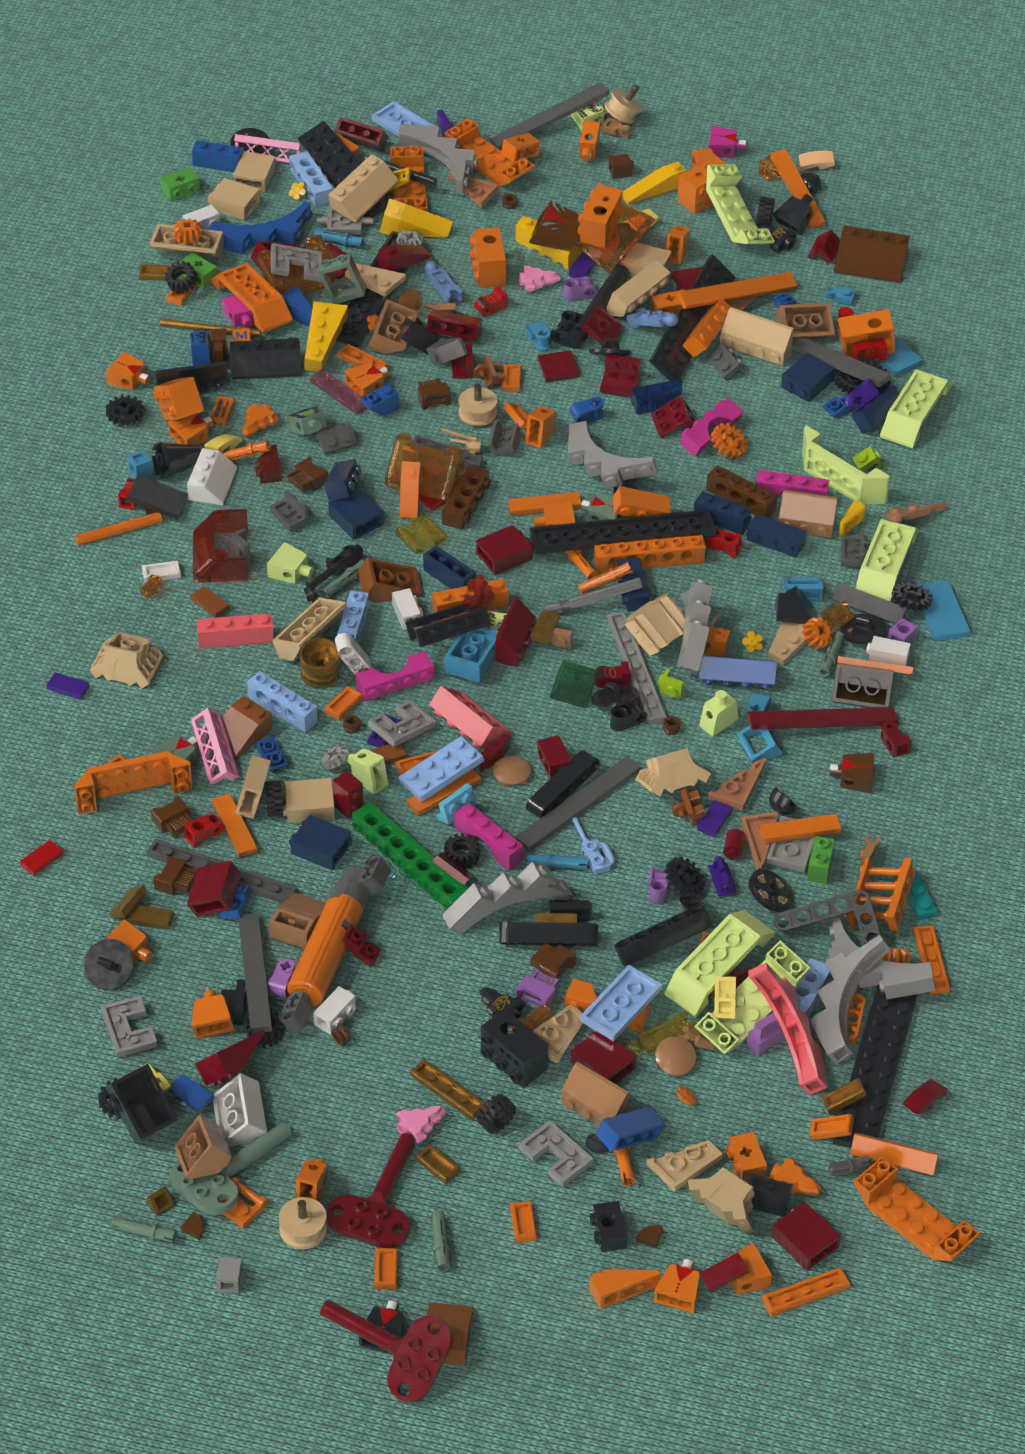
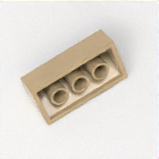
M371 154L328 194L330 207L356 223L399 181L383 160Z
M157 224L150 241V247L154 250L176 252L179 254H191L193 252L198 256H210L213 258H220L224 249L223 231L202 229V237L199 239V242L185 245V243H179V241L175 240L174 226Z
M657 260L653 261L612 293L605 312L610 316L622 317L628 312L632 313L637 305H642L649 296L655 295L660 287L664 288L668 284L671 272Z
M730 307L721 331L720 345L724 344L727 348L731 347L733 350L784 366L792 353L794 328Z
M319 597L272 640L279 658L289 661L296 660L300 655V649L303 644L311 639L320 638L341 617L347 606L346 602Z

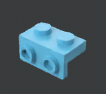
M465 784L440 802L439 808L441 812L436 815L437 820L450 825L454 822V812L468 802L475 807L477 802L472 785Z

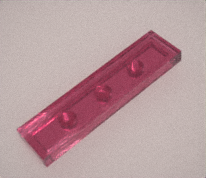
M322 369L310 377L311 383L355 414L359 415L368 409L360 402L362 396Z

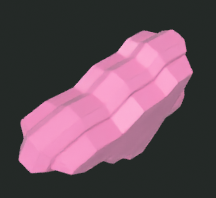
M524 266L523 272L519 273L520 286H525L527 293L560 281V274L554 271H542L531 266Z
M443 1105L431 1106L424 1110L420 1108L401 1110L396 1112L400 1122L397 1124V1129L400 1135L402 1133L412 1135L416 1140L415 1143L419 1144L427 1139V1134L433 1131V1125L443 1119L447 1110Z

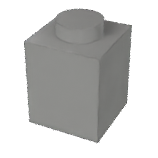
M220 1257L216 1276L217 1292L239 1294L243 1272L242 1259Z

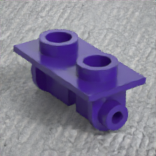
M721 856L715 857L713 865H708L717 896L737 893L728 863Z

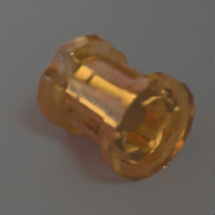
M150 575L146 584L140 587L141 594L145 598L152 599L157 589L162 588L163 581L157 575Z

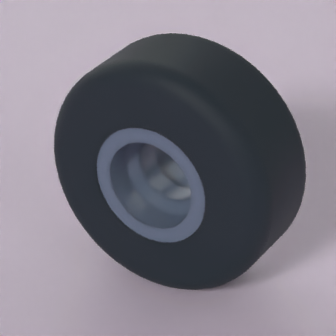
M596 1134L587 1136L586 1147L595 1152L609 1151Z

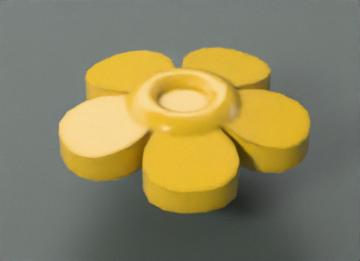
M303 182L293 183L289 195L295 200H299L300 195L304 196L306 194L305 184Z
M749 631L747 637L742 639V644L748 645L746 650L752 653L754 650L759 651L762 649V644L759 642L763 638L760 634L755 636L753 631Z

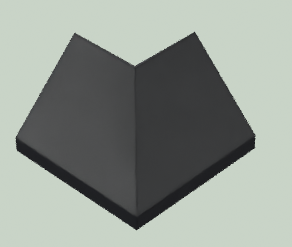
M797 586L786 593H778L775 599L776 621L805 624L809 619L813 618L812 603Z

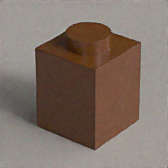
M628 154L609 156V172L612 179L632 177L634 162L630 160Z

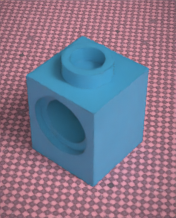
M144 449L128 455L129 472L135 479L138 474L147 478L153 476L152 459Z

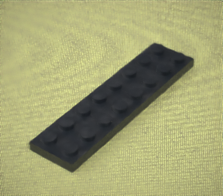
M322 121L297 138L303 148L315 159V162L336 186L361 164L325 121ZM386 193L363 217L372 218L385 210L389 199H392L391 196Z

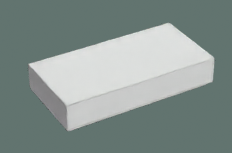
M178 561L142 565L144 583L181 578Z

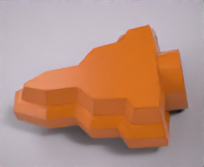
M252 404L246 410V423L243 425L242 435L250 437L259 430L273 426L279 421V417L268 404H263L262 406Z
M790 1157L782 1165L776 1163L771 1171L770 1179L793 1184L791 1194L800 1192L805 1195H819L822 1187L816 1180L807 1176L806 1170L799 1167L798 1162Z

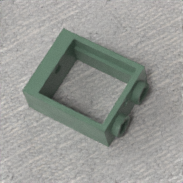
M351 254L340 255L330 260L325 259L319 263L318 274L332 304L365 296L366 285ZM347 267L354 284L334 289L327 273Z

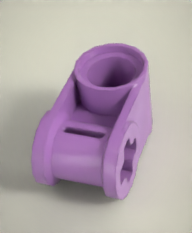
M589 276L568 278L564 281L563 297L568 301L590 299L597 294V289L593 286V279Z
M650 867L649 900L654 904H662L667 899L670 880L665 878L668 874L664 870Z
M283 959L277 964L267 984L268 995L282 998L290 996L287 992V985L295 970L293 960Z

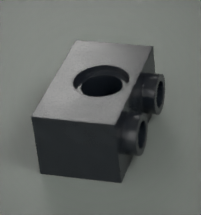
M619 1201L593 1204V1213L589 1214L590 1224L595 1226L594 1241L595 1244H599L600 1251L607 1252L626 1249L627 1234Z

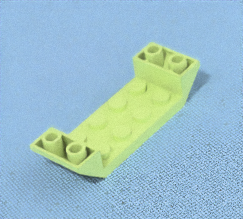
M709 164L707 166L706 191L732 242L773 244L775 241L769 229L757 228L736 187L742 178L736 165Z
M915 369L888 411L880 438L913 449L919 439L922 424L940 396H946L953 383Z
M807 425L804 427L802 446L804 471L815 478L830 480V487L853 501L857 500L862 504L887 503L890 481L888 474L878 468L873 469L868 474L863 473L819 446L820 433Z
M881 519L861 566L856 589L891 602L893 587L896 585V580L910 545L915 543L919 529Z
M745 910L730 913L676 969L664 993L665 996L696 1018L709 1004L708 995L715 989V977H726L757 944L763 948L776 932Z
M781 940L766 954V959L760 964L767 963L781 979L786 977L795 989L810 970V967ZM748 976L736 988L735 1018H715L714 1011L712 1013L708 1012L695 1025V1028L726 1055L737 1048L748 1037V1032L754 1029L755 1023L770 1015L773 1010L758 987Z

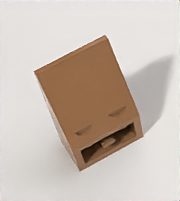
M294 893L276 909L269 922L270 938L305 949L326 902Z

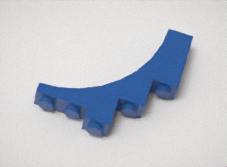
M304 201L288 215L270 222L254 225H233L214 221L208 230L223 231L224 249L242 255L247 249H250L251 245L256 246L257 241L297 243L303 236L301 229H303L304 224L312 216L311 203Z

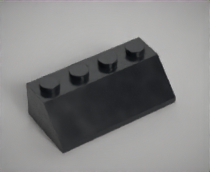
M299 338L230 342L232 380L301 376Z
M226 361L154 371L156 385L178 378L194 377L197 390L207 389L206 385L213 384L214 387H222L225 382H228Z

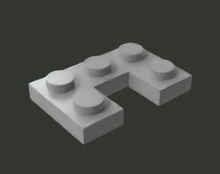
M272 243V274L288 276L289 264L304 266V279L321 282L318 266L322 262V252Z
M412 700L396 707V713L404 720L394 723L382 713L369 719L368 726L393 747L436 725V720Z
M141 995L101 1006V1012L117 1058L158 1047L152 1026L131 1032L128 1023L129 1020L146 1016V1009Z
M550 1120L519 1143V1149L532 1161L536 1160L547 1150H550L560 1159L548 1169V1175L562 1187L594 1163L593 1157Z

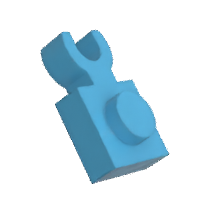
M828 285L827 291H825V298H835V302L852 305L857 290L842 286L836 289L834 286Z

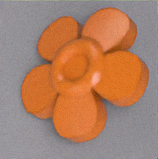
M377 315L368 316L367 321L370 323L368 325L370 331L375 329L379 318Z
M684 1086L678 1087L677 1095L683 1103L685 1102L687 1105H696L698 1103L692 1090L686 1089Z

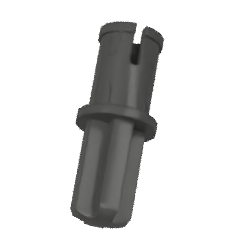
M868 1155L854 1159L848 1157L844 1161L830 1163L828 1165V1172L830 1176L845 1173L851 1175L855 1171L868 1169L871 1163L862 1164V1162L870 1161Z

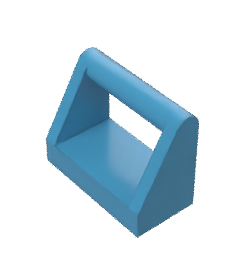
M820 577L783 578L784 593L797 586L810 602H822L823 583Z
M749 725L737 734L752 764L762 758L770 760L784 754L770 729L751 730ZM762 734L768 746L755 754L747 738Z

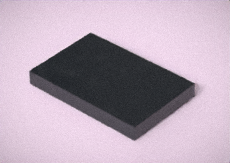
M138 474L127 500L178 520L188 494Z

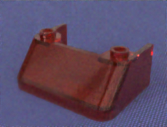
M247 509L215 510L194 529L192 571L195 581L200 583L248 581L247 558H228V552L225 549L213 548L214 533H235L242 528H245L248 532Z

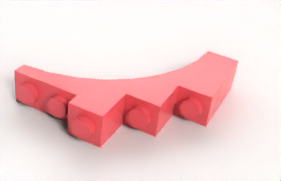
M767 963L749 970V978L767 1000L786 1037L794 1059L800 1086L809 1095L828 1088L822 1049L811 1037L809 1019L798 1007L795 987L786 977L781 979Z

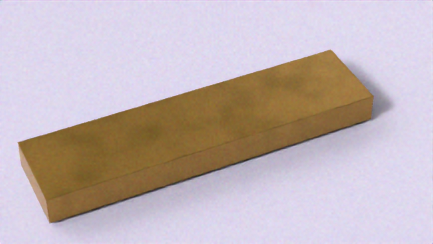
M425 1059L410 1071L412 1078L472 1121L479 1115L478 1111L482 1110L481 1106L486 1105L485 1102Z

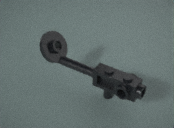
M359 544L355 546L347 545L336 557L327 558V570L310 583L305 581L306 587L303 589L308 602L312 601L314 603L316 601L315 597H318L315 588L332 574L339 576L345 569L359 562L358 560L363 557V548Z

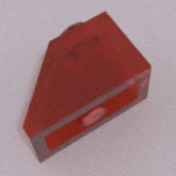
M273 444L271 451L264 452L257 459L258 466H255V475L259 477L260 484L282 481L277 446Z

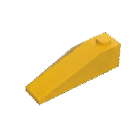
M679 162L658 168L624 190L623 200L630 205L678 189L679 175L686 172V169Z
M389 199L379 232L390 235L392 231L402 233L403 230L409 231L410 229V231L416 230L417 233H421L422 237H448L453 221Z

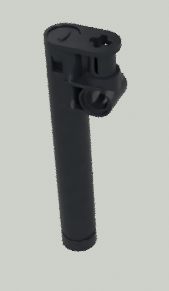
M616 265L583 314L570 310L564 311L561 314V320L557 325V329L551 332V339L563 346L573 349L581 348L589 336L581 328L597 305L604 311L606 310L612 293L620 288L629 277L628 268L623 265Z

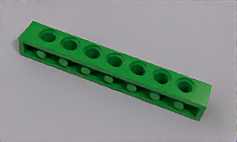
M372 802L365 804L352 813V826L355 831L365 836L369 843L374 844L381 854H385L391 859L395 866L400 867L407 877H411L421 889L426 890L431 898L435 901L437 900L445 910L468 889L466 885L460 883L433 862L434 857Z

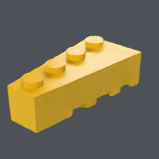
M522 216L516 224L515 241L531 250H538L540 255H547L552 258L554 263H561L563 268L568 270L583 251V242H580L577 247L574 246L571 251L531 244L529 240L537 220Z
M313 302L304 370L323 371L330 352L336 343V339L342 330V326L347 320L348 305Z

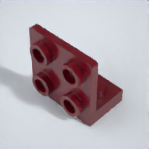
M606 354L605 372L600 392L633 397L640 376L641 359Z
M681 396L651 413L660 438L667 436L681 426H684L685 429L688 427L691 429L695 422L690 406Z

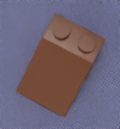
M368 557L358 571L362 592L369 593V600L392 601V592L409 588L412 595H416L417 598L423 595L416 567Z
M245 696L231 705L222 717L234 760L238 759L256 742L273 730L272 713ZM210 736L205 740L206 744H208Z
M429 1302L426 1316L442 1318L448 1323L452 1331L453 1342L444 1363L465 1365L473 1307ZM433 1322L430 1325L432 1334L436 1335L439 1333L440 1325L438 1322Z

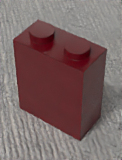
M514 525L476 540V554L494 575L532 560V543L527 541L522 532Z
M232 861L197 868L187 901V906L196 917L231 910L241 875Z
M595 1031L590 1033L580 1044L578 1043L573 1046L570 1063L574 1066L576 1062H579L614 1084H617L635 1070L636 1056L618 1041H612Z
M806 1202L799 1207L795 1206L789 1214L783 1218H778L773 1223L772 1238L806 1271L839 1248L840 1235Z

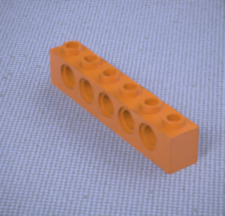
M703 535L601 544L594 546L593 561L597 573H605L612 567L616 568L617 560L639 558L642 569L705 563L706 547Z

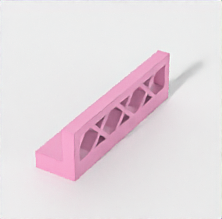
M235 134V146L239 147V142L246 143L250 148L246 152L252 151L255 153L253 149L257 145H261L265 149V152L262 154L268 153V155H271L269 151L274 147L278 148L282 154L275 157V160L289 163V159L285 155L289 150H296V154L300 153L301 150L300 143Z
M206 708L193 717L191 721L209 782L214 785L224 777L235 780L239 777L221 714L218 711ZM204 718V726L200 729L199 721ZM208 733L210 738L208 744L205 745L204 739ZM211 749H213L215 753L212 761H210L209 759ZM218 765L220 773L214 776L215 767Z

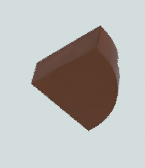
M193 1211L181 1226V1231L200 1240L203 1234V1223L200 1216Z
M652 1225L642 1229L636 1236V1242L657 1247L663 1226Z

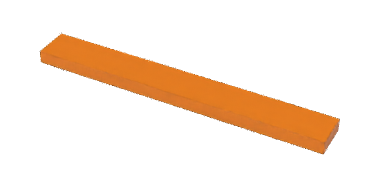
M786 272L680 291L677 296L683 309L715 304L721 299L727 302L793 290L798 285L792 273Z

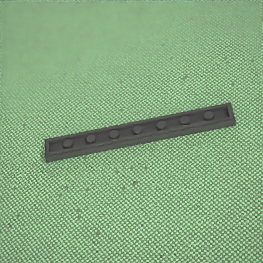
M600 82L490 138L491 143L499 150H502L504 139L525 133L533 134L608 96L609 90Z
M793 338L792 351L802 355L808 353L835 367V369L865 381L870 378L874 385L878 387L891 380L890 373L806 338Z
M626 756L518 834L516 840L530 852L570 823L574 817L581 815L641 770V766Z
M156 838L146 852L147 857L167 863V856L186 861L187 867L195 870L200 867L222 863V861ZM236 866L241 873L238 883L251 885L250 893L279 903L285 902L291 895L298 893V887Z
M258 913L244 914L238 920L251 1034L261 1030L271 1032L272 1027Z

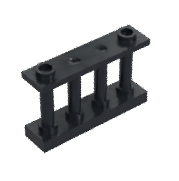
M476 600L407 621L405 624L409 639L417 638L419 647H423L489 626L491 622L487 607L478 608Z

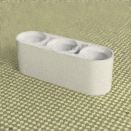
M342 633L336 636L335 643L338 655L354 674L372 668L369 656L350 634Z

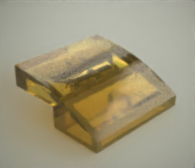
M427 515L413 518L410 525L396 527L395 534L415 554L427 551L447 539V535Z

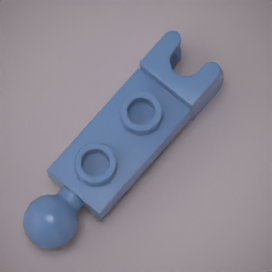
M428 261L424 267L427 272V278L443 297V301L450 303L454 299L462 303L463 292L460 287L452 281L443 268L438 269L434 261Z
M636 308V313L626 315L627 322L631 328H639L640 326L661 327L664 324L673 327L678 323V317L674 313L653 312L645 310V308Z

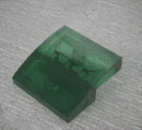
M563 660L554 681L550 698L586 709L592 695V688L599 675L598 670Z

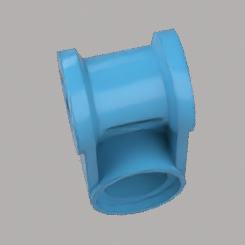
M539 321L527 324V333L535 348L542 352L548 351L551 347L549 342L551 333L546 322Z
M752 692L747 712L769 711L771 696Z

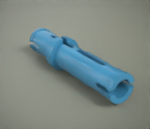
M318 228L314 231V239L340 243L347 247L355 246L362 248L364 245L363 237L352 236L350 233L341 234Z
M546 853V855L528 854L527 866L533 861L540 865L544 864L548 869L549 867L587 870V857L552 856L550 853Z

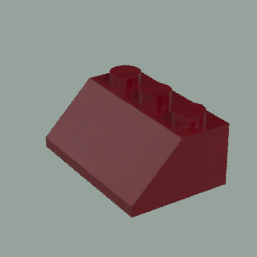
M518 598L514 599L496 635V662L517 667L519 662L524 660L525 650L530 647L532 642L530 635L536 625V616Z

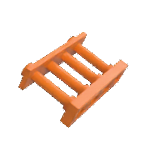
M866 857L864 864L860 867V877L855 891H894L890 897H870L872 905H890L886 912L874 913L877 920L888 922L890 931H898L916 872L912 858H904L902 866H899V868L872 867L870 857ZM872 875L898 876L897 881L894 883L870 882ZM858 894L855 898V902L858 905L865 904L867 900L864 894ZM855 911L846 913V919L850 922L851 929H856L858 921ZM864 913L861 919L872 920V916L869 913Z

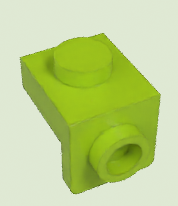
M870 446L852 457L858 469L862 472L876 463L880 468L883 467L880 461L883 459L878 450L873 451Z
M667 668L665 673L661 674L658 679L660 693L681 700L684 694V681L671 678V669Z

